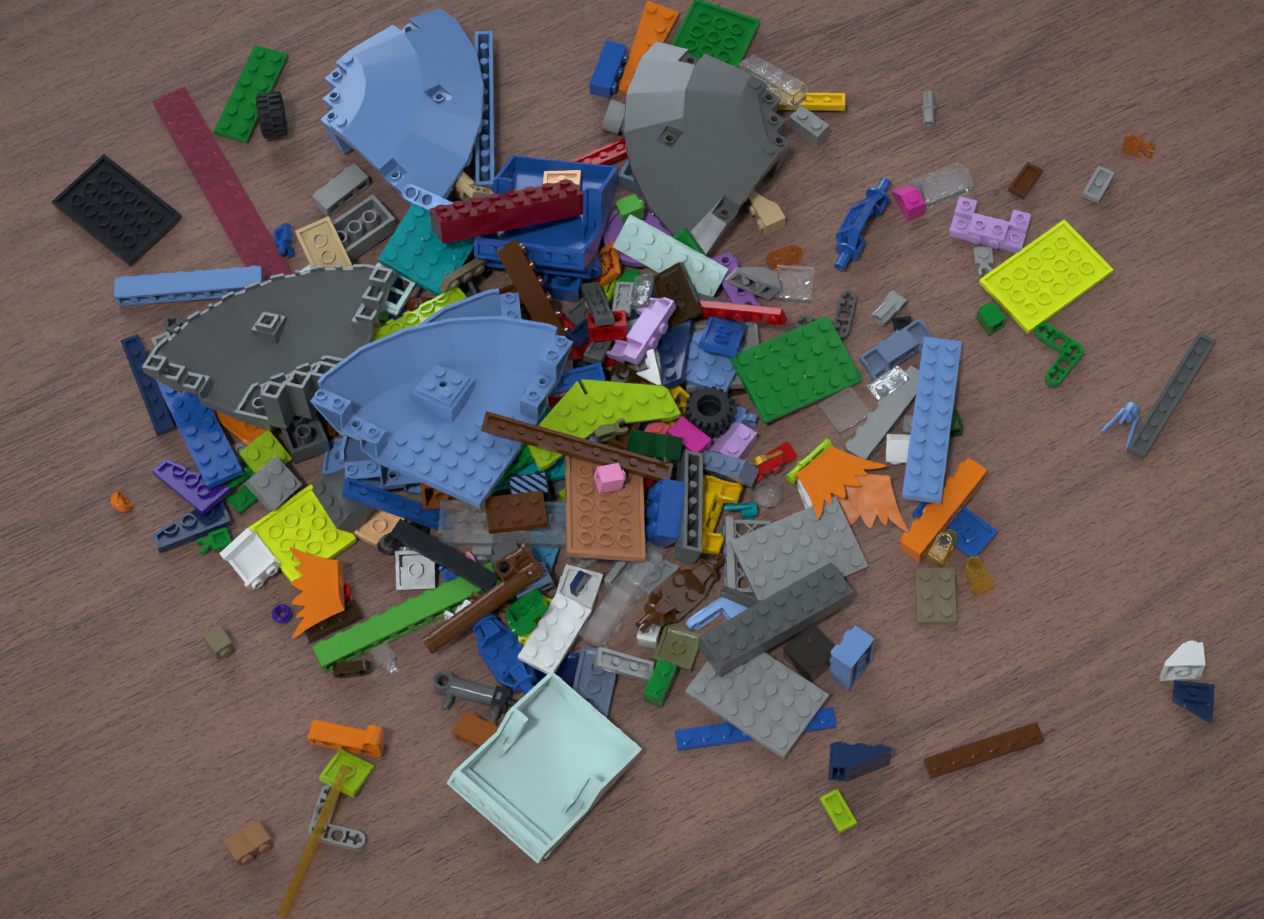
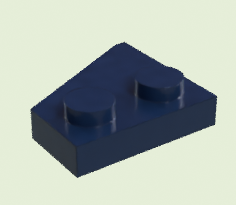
M1174 680L1172 702L1211 723L1213 719L1214 684Z

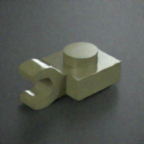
M624 418L618 419L614 426L613 424L601 425L594 430L596 442L603 443L615 439L617 435L627 434L628 427L623 429L619 427L625 424Z

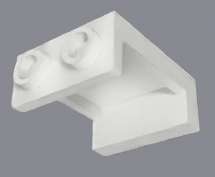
M250 528L244 530L219 553L243 579L246 588L253 591L260 588L269 576H273L282 565L259 535Z

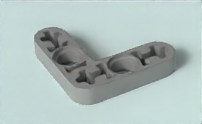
M325 785L320 792L309 826L310 837L316 842L352 851L364 849L366 839L362 832L331 824L340 794L339 790ZM333 790L334 795H331L329 800L330 804H328V797L326 793H330V791ZM327 808L330 810V813L327 817H320L319 811ZM318 827H321L322 832L325 833L316 835L314 830H318ZM337 831L343 833V837L339 841L332 839L333 833ZM347 834H349V838L353 840H356L357 837H359L361 842H358L357 845H354V842L352 840L347 839Z

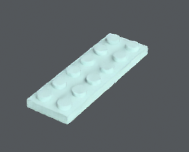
M631 214L613 245V248L658 273L678 262H682L695 293L711 297L716 293L728 271V268Z

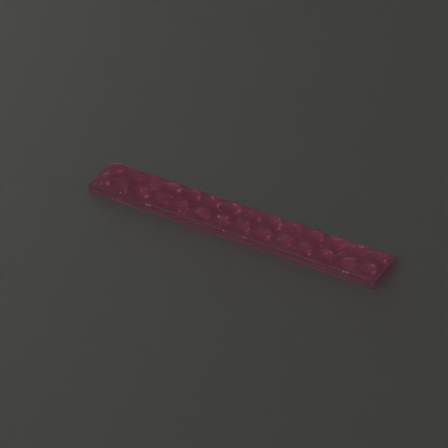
M182 87L152 101L155 110L244 266H261L265 273V281L270 280V276L284 273L285 276L291 275V270L283 256L278 254L276 244L186 88Z

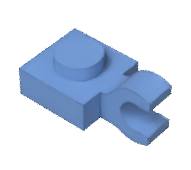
M733 405L732 423H742L755 428L758 420H756L758 416L752 413L747 414L746 408Z

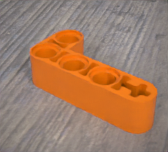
M313 720L306 740L317 746L336 750L341 748L350 753L380 758L387 737L385 730L376 725H368L366 730Z

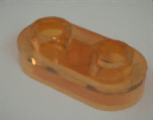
M790 245L771 251L767 255V266L772 270H780L796 265L802 260V249L797 245Z

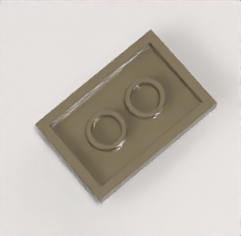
M915 568L917 625H956L955 568Z

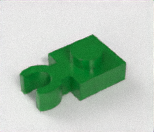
M226 527L208 533V539L199 538L196 540L198 546L205 545L204 548L199 549L201 555L208 553L212 548L214 553L222 551L231 543Z

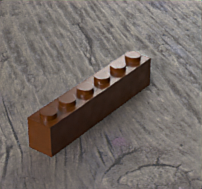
M515 239L498 248L497 254L533 321L558 327L557 335L565 336L569 329L566 324L562 325L560 321L562 316L558 308H553L551 304L553 299L549 291L545 293L542 287L545 284L541 276H536L534 272L536 267L532 259H527L525 255L527 250L523 242L519 244L518 240Z

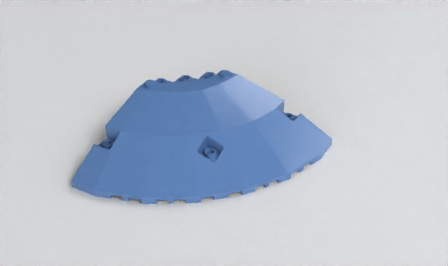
M439 8L410 18V23L402 30L391 25L352 48L336 61L338 67L325 77L331 92L323 98V101L329 112L320 120L333 145L344 154L352 148L355 149L380 172L386 183L398 191L404 200L406 199L402 195V190L407 184L416 185L447 199L453 190L452 185L461 178L462 170L465 166H469L471 162L472 150L477 144L476 138L483 126L482 113H484L483 96L485 86L477 51L459 22ZM410 188L407 191L408 198H413L416 195L414 188ZM430 195L425 196L423 199L424 205L431 204L432 197Z

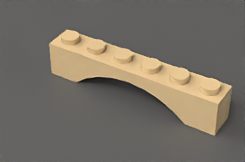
M753 190L745 202L748 205L749 214L756 219L758 229L762 230L766 236L784 228L786 217L778 204L764 198Z

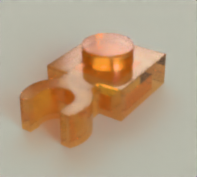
M1126 134L1121 152L1139 157V154L1142 153L1145 157L1152 158L1153 152L1148 151V149L1155 150L1156 145L1154 143L1145 144L1143 143L1144 138Z

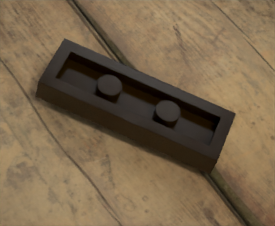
M355 599L345 603V611L320 621L305 630L304 633L309 643L362 619L363 615Z

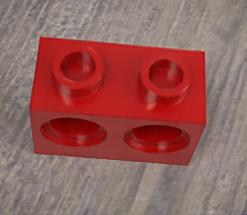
M625 310L612 311L615 324L596 326L591 313H587L589 342L627 339Z

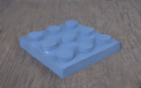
M695 332L688 345L689 356L686 357L685 361L687 367L684 383L697 388L700 387L701 389L704 386H708V388L716 386L717 390L721 388L723 393L728 392L737 375L729 360L730 357L699 349L698 346L702 334ZM739 346L737 353L746 350V348Z

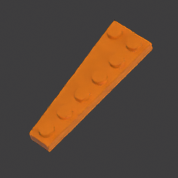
M651 1L646 2L619 85V93L627 94L641 57L656 41L666 42L680 16V12Z

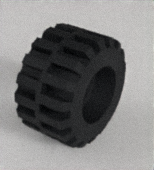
M274 91L257 94V113L264 139L287 136V121L281 93Z
M704 386L703 389L699 387L696 389V393L691 392L690 397L686 400L685 419L708 437L714 436V438H717L719 434H725L732 424L733 401L729 398L727 392L723 393L721 388L717 390L716 386H712V388ZM705 408H712L719 413L714 416H705L700 411Z

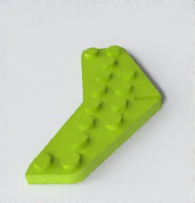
M581 379L586 395L577 381L538 426L586 439L599 426L615 425V422L621 418H624L625 424L654 420L665 422L680 418L681 413L669 390L664 386ZM527 444L539 471L551 467L556 463L557 459L563 456V454Z

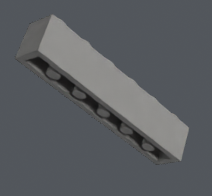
M910 365L907 370L901 372L898 378L899 381L890 386L888 395L879 400L877 409L869 413L866 423L860 425L856 430L855 437L847 441L844 447L846 453L869 461L873 458L886 441L887 434H891L904 415L915 404L919 376L918 369Z

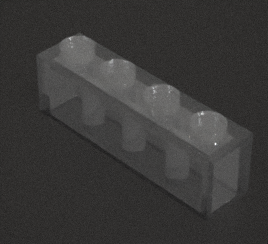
M752 53L738 64L739 69L754 75L766 83V89L781 98L780 102L792 110L807 99V85L757 55Z

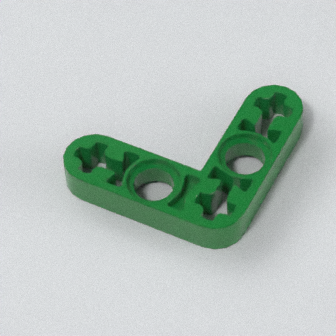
M1042 322L1035 328L1036 339L1061 354L1045 375V384L1050 388H1057L1081 360L1084 348L1080 343L1055 327ZM1040 331H1047L1046 333L1040 334ZM1060 338L1064 341V344L1056 345L1054 340ZM1075 350H1078V353H1074V355L1072 356V359H1071V358H1070L1071 352H1072V351H1075ZM1067 362L1069 367L1063 369L1059 366V363ZM1056 372H1058L1059 374L1057 375V379L1051 381L1050 377L1053 378L1056 375Z

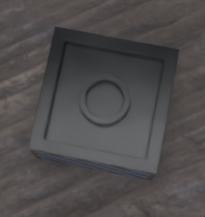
M535 471V473L525 475L512 474L511 477H508L510 494L543 490L545 506H551L546 471Z

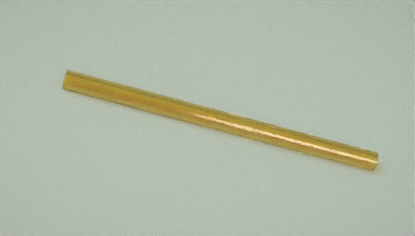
M341 764L278 909L277 915L280 917H287L350 771L349 766Z

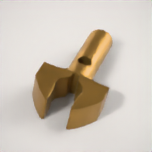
M778 450L768 455L762 454L752 459L750 463L757 468L778 455L783 457V452Z

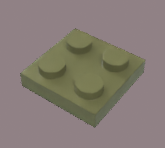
M665 624L653 656V661L658 662L659 659L676 665L677 669L691 672L699 650V636L702 634Z

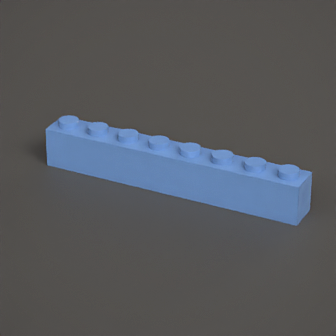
M252 265L243 268H215L206 271H178L168 274L122 276L115 278L114 298L118 306L216 299L231 291L237 293L245 290L244 286L254 282H265V273L261 266Z

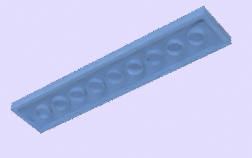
M924 337L902 499L941 504L962 341Z

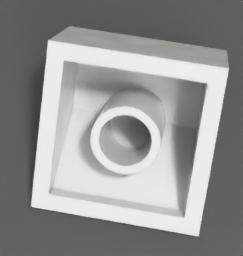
M1187 641L1182 643L1165 661L1160 681L1200 680L1206 665L1203 642Z

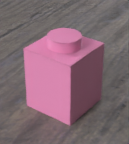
M619 463L596 468L594 480L599 494L622 489L626 475L624 470H621Z

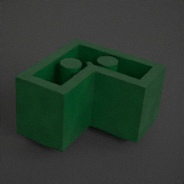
M630 429L627 451L672 463V460L680 461L683 437Z

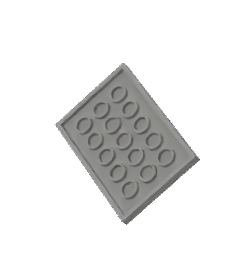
M836 496L832 497L831 504L824 501L819 519L816 516L814 507L811 506L730 541L755 598L761 601L832 562L843 578L868 567Z
M765 652L719 677L712 665L707 661L685 690L687 696L783 759L829 698L828 693Z

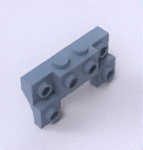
M918 318L900 331H894L889 338L879 341L875 347L859 357L860 364L870 374L871 381L881 393L893 383H897L896 377L890 370L917 352L921 356L924 337H932L927 325L921 318Z

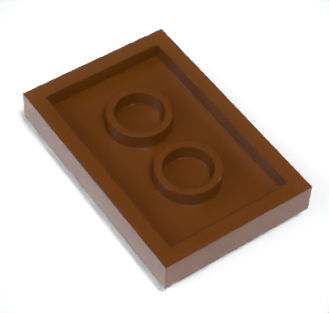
M543 490L493 496L485 500L489 534L548 527Z

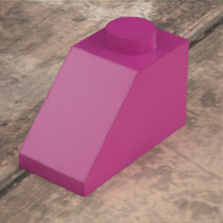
M907 184L891 191L907 221L924 215L925 202L918 189Z

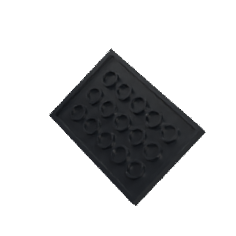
M105 154L98 158L52 200V204L128 266H131L182 218L180 213Z

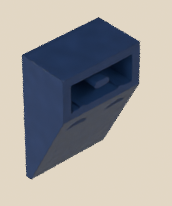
M841 741L831 743L828 780L848 782L890 765L892 748L882 744L867 746L864 743L850 745Z

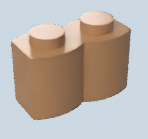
M257 820L228 838L224 843L240 866L252 862L256 854L267 852L271 848L273 841L260 821Z

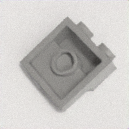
M400 547V551H395L396 590L436 588L435 562L409 547Z

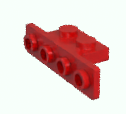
M785 442L764 454L768 455L782 450L783 457L778 455L757 467L759 471L753 483L757 484L766 478L765 476L770 473H777L782 469L781 467L797 458L789 442Z

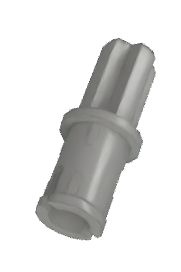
M925 91L923 93V106L921 110L923 112V125L926 127L935 125L934 111L936 107L934 106L932 91Z

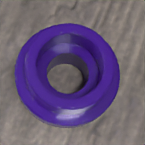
M279 604L272 610V618L277 623H286L291 618V609L287 605ZM282 612L285 613L284 616H282V617L279 616L280 613H282Z

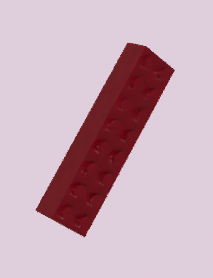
M563 179L557 183H544L538 187L529 186L523 190H509L503 194H491L489 197H475L469 201H456L449 205L441 204L429 209L431 229L443 244L583 215V193L572 180Z

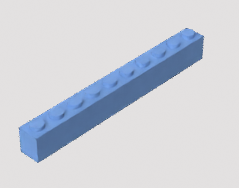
M475 31V50L479 57V65L485 86L483 96L484 113H482L483 126L480 134L477 135V144L475 146L477 186L490 188L493 191V179L495 178L493 31Z

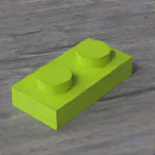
M838 789L820 797L821 804L839 834L857 826V821Z

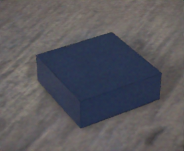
M581 570L578 571L570 583V592L576 597L587 581L586 573Z

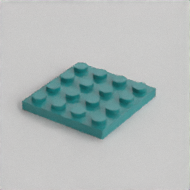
M413 203L377 262L389 269H393L394 272L438 296L443 293L439 287L444 277L463 266L474 248L476 237L442 244L431 229L430 211Z

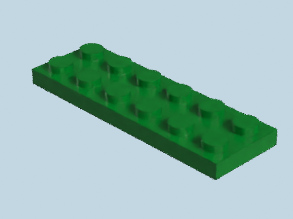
M254 45L214 129L215 135L245 144L249 143L259 122L256 96L261 93L273 92L289 58L288 54Z

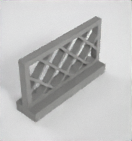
M725 516L722 523V535L724 536L723 557L725 559L723 564L724 586L744 594H753L750 586L738 588V581L742 577L746 581L747 579L744 573L737 567L738 560L730 541L736 539V537H741L736 531V525L744 526L748 530L745 534L754 531L757 526L764 527L769 525L770 521L737 520L731 516Z

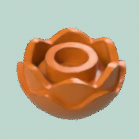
M121 491L113 492L110 500L111 505L120 513L130 511L132 503L129 502L128 497L121 494Z

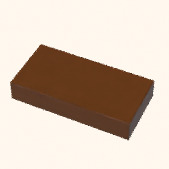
M1027 161L1009 186L1008 191L1024 200L1043 174V170Z

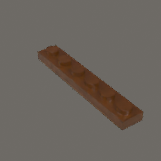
M1037 722L924 758L923 762L930 779L1041 744L1044 742V738Z

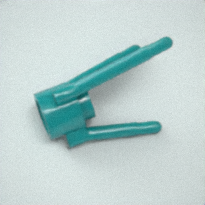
M754 501L742 504H723L722 509L725 511L739 510L741 518L745 517L744 520H753V517L758 515Z

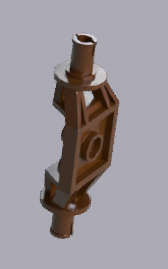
M719 553L718 555L715 554L708 561L699 558L694 564L678 568L650 593L648 602L644 605L646 615L635 623L637 628L644 624L639 631L645 632L652 624L661 627L665 624L676 623L705 598L712 582L717 579L716 569L725 563L724 557L717 561L722 556Z

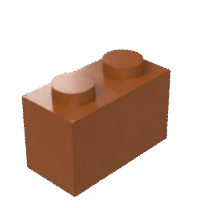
M463 711L452 732L454 739L478 749L497 732L499 727L493 721L487 720L486 722L475 713Z

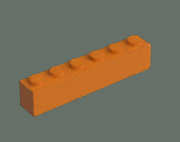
M969 457L965 462H961L956 468L955 475L949 476L945 482V487L942 490L941 504L931 503L930 505L928 503L924 507L923 515L920 518H916L911 524L910 531L908 533L904 532L899 540L901 542L900 550L917 562H920L984 482L988 470Z

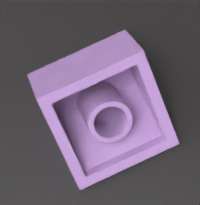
M732 423L725 434H719V437L711 440V446L708 451L744 460L757 444V432L742 423Z

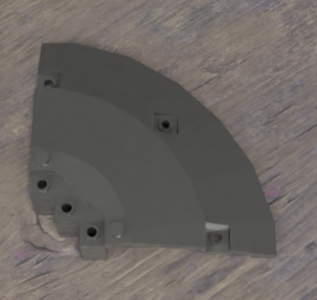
M656 41L641 57L625 97L623 138L626 142L631 175L640 188V194H643L646 200L645 204L649 212L658 218L659 224L671 233L670 236L686 227L706 256H708L713 250V246L735 219L740 207L766 174L773 178L783 167L791 141L781 135L786 120L776 114L781 98L767 90L766 83L748 72L707 54H704L699 60L688 53V49Z
M353 264V267L345 268L342 265H336L335 268H324V265L309 267V271L300 273L299 270H295V274L285 276L284 273L272 275L270 280L263 283L257 281L244 286L245 290L237 293L231 291L220 297L221 301L214 305L212 303L208 304V308L201 313L196 311L189 315L184 325L181 327L177 326L174 329L173 335L168 339L164 338L158 343L143 364V373L179 393L185 391L197 394L201 405L256 427L272 430L274 426L287 429L295 415L313 419L317 409L310 401L320 389L317 382L320 377L358 348L375 340L374 323L379 315L383 314L394 278L393 269L370 264Z

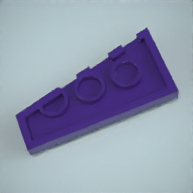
M167 458L152 470L158 479L203 516L232 492L231 488L226 485H218L208 490L200 473L191 472L186 467Z

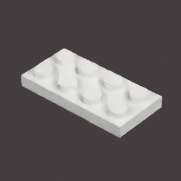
M558 592L550 603L549 609L546 610L518 655V660L545 674L557 671L592 614L591 609Z

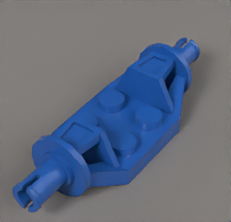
M881 178L876 188H868L866 190L867 197L851 206L836 233L837 245L835 250L839 257L834 263V267L837 270L843 271L849 260L857 261L859 259V252L865 244L864 239L860 235V232L866 226L865 221L870 216L875 217L881 214L884 207L890 202V198L886 194L891 186L889 179Z
M496 615L484 617L473 627V631L477 636L479 655L499 685L513 690L516 694L523 692L526 695L534 687L533 685L537 681V677L532 666L518 660V655L523 649L522 645L513 632L498 621Z

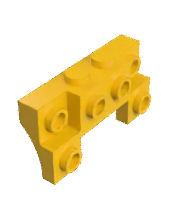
M703 475L701 553L719 554L724 536L713 533L723 504H737L743 488L740 483L728 482L713 476Z

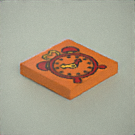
M612 241L598 251L602 272L599 277L591 278V283L599 282L601 288L621 274L618 251L613 248L615 242Z

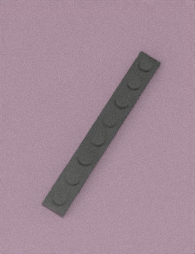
M1201 332L1198 333L1127 447L1128 452L1142 459L1146 457L1214 347L1216 340Z

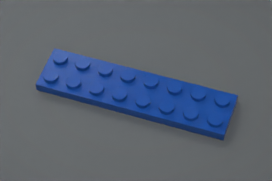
M156 380L160 392L208 490L243 474L242 468L213 410L201 405L197 394L185 391L179 393Z

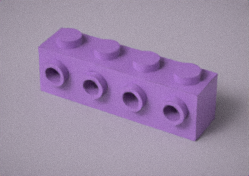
M730 251L711 258L728 268L719 285L726 301L734 304L761 306L759 301L756 302L755 294L725 281V278L736 267H740L737 258L733 257Z

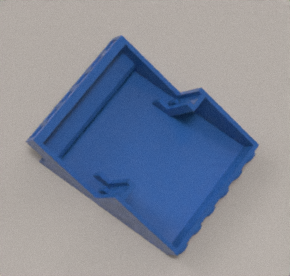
M511 155L493 179V194H503L509 190H523L529 186H542L544 171L581 170V188L579 190L583 193V215L477 236L474 240V257L488 259L485 266L505 268L497 254V249L517 239L519 244L523 242L527 253H525L527 259H532L536 267L534 272L590 278L617 189L618 167Z

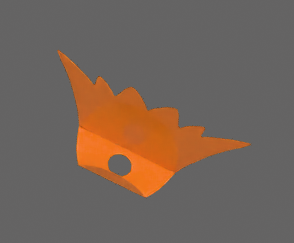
M831 446L795 475L805 488L819 519L824 500L829 504L832 503L831 493L845 498L844 485L860 486L859 481L854 475L868 476V473L863 469H877L887 465L859 458Z
M868 474V476L854 475L859 481L860 486L844 485L845 498L831 493L832 497L836 496L849 526L853 525L861 515L866 526L871 529L878 515L880 521L885 526H887L889 518L899 528L908 532L895 500L890 476Z
M289 547L296 559L302 564V566H295V569L304 575L291 582L294 587L303 591L294 598L292 604L305 606L296 616V618H304L295 630L292 639L320 621L345 611L342 560L318 557Z

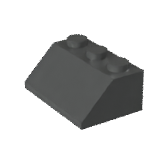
M345 468L323 476L312 491L335 527L353 534L374 508L342 497L343 484L346 479Z

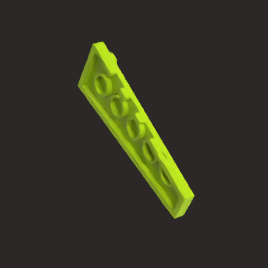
M458 287L455 290L450 289L432 300L421 304L418 309L403 313L404 316L395 321L391 319L386 322L387 325L379 329L375 327L376 337L374 341L404 328L417 326L441 308L466 299L467 296Z

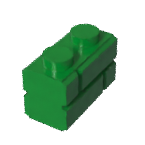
M662 659L658 660L656 669L653 670L643 692V701L662 708L677 676L676 665Z

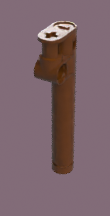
M523 542L520 543L521 547L506 554L495 562L494 569L502 580L429 632L430 634L421 638L432 655L439 648L447 645L545 574ZM505 561L508 563L509 569L507 572L501 573L498 566L501 562Z

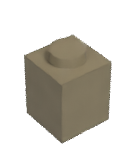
M220 625L203 635L205 643L218 660L228 657L235 650L232 641Z

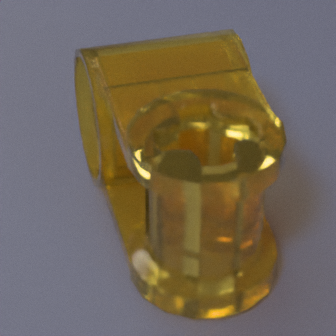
M947 529L939 533L928 549L925 559L943 568L957 543L958 537L956 532Z
M978 556L968 557L963 573L969 583L972 594L976 596L993 590V581L981 558Z

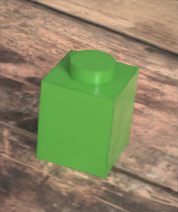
M636 194L615 202L617 213L623 225L630 214L638 219L644 218L643 210H645V205L642 199L638 200Z

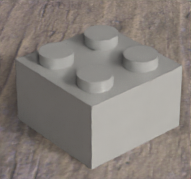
M277 456L267 461L244 483L269 512L275 510L302 485Z

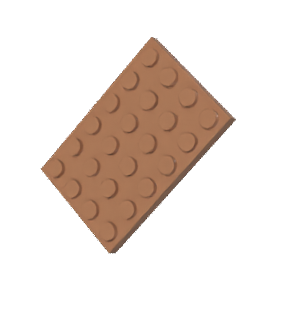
M565 455L566 556L644 562L643 477L625 472L626 480L621 490L599 494L594 474L596 468L602 465Z

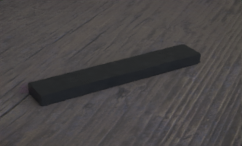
M399 519L390 533V537L485 592L494 587L499 579L497 574L402 519Z

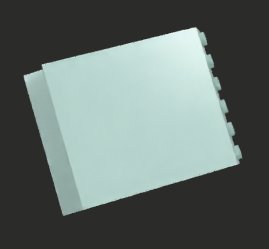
M551 671L508 710L497 732L452 772L447 784L536 863H539L543 858L547 859L636 760L642 748Z

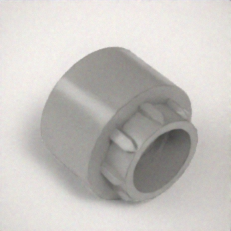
M611 99L601 129L617 135L619 132L623 133L625 104Z

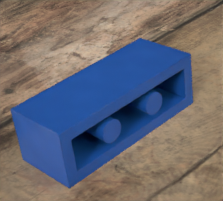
M606 40L589 83L590 94L610 99L612 93L616 92L618 87L617 80L622 77L623 65L627 64L629 58L626 45Z

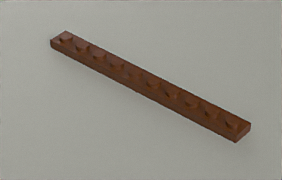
M488 411L485 413L481 431L602 466L619 463L621 470H624V472L655 481H660L663 478L670 479L673 468L672 463Z

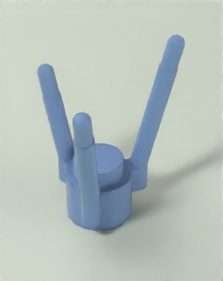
M1128 402L1101 430V433L1109 429L1120 417L1122 418L1119 424H1122L1124 421H1133L1125 447L1127 451L1137 422L1140 419L1138 416L1140 407L1133 402Z

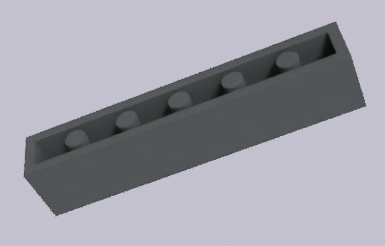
M684 450L680 461H677V481L686 484L679 539L675 541V560L694 564L702 552L703 453Z

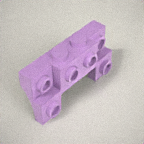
M959 196L949 230L950 237L1014 253L1022 250L1031 214L1013 210L1010 222L974 213L977 200Z
M645 295L644 302L640 308H636V312L640 317L626 336L628 342L615 340L616 344L611 351L607 352V356L622 363L628 361L638 365L644 355L647 354L646 351L655 349L661 336L666 333L668 329L667 321L676 309L675 302L666 297L657 299Z

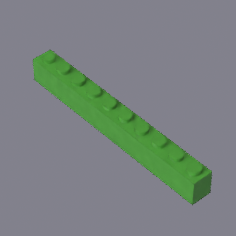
M490 563L486 565L481 564V566L495 573ZM458 576L452 581L443 582L433 590H426L416 598L407 599L399 606L390 607L385 613L373 615L368 621L357 623L347 631L338 632L328 640L317 642L312 647L314 655L325 674L333 670V665L336 663L357 659L444 617L445 611L455 612L460 604L462 605L465 600L470 601L472 592L484 594L485 591Z

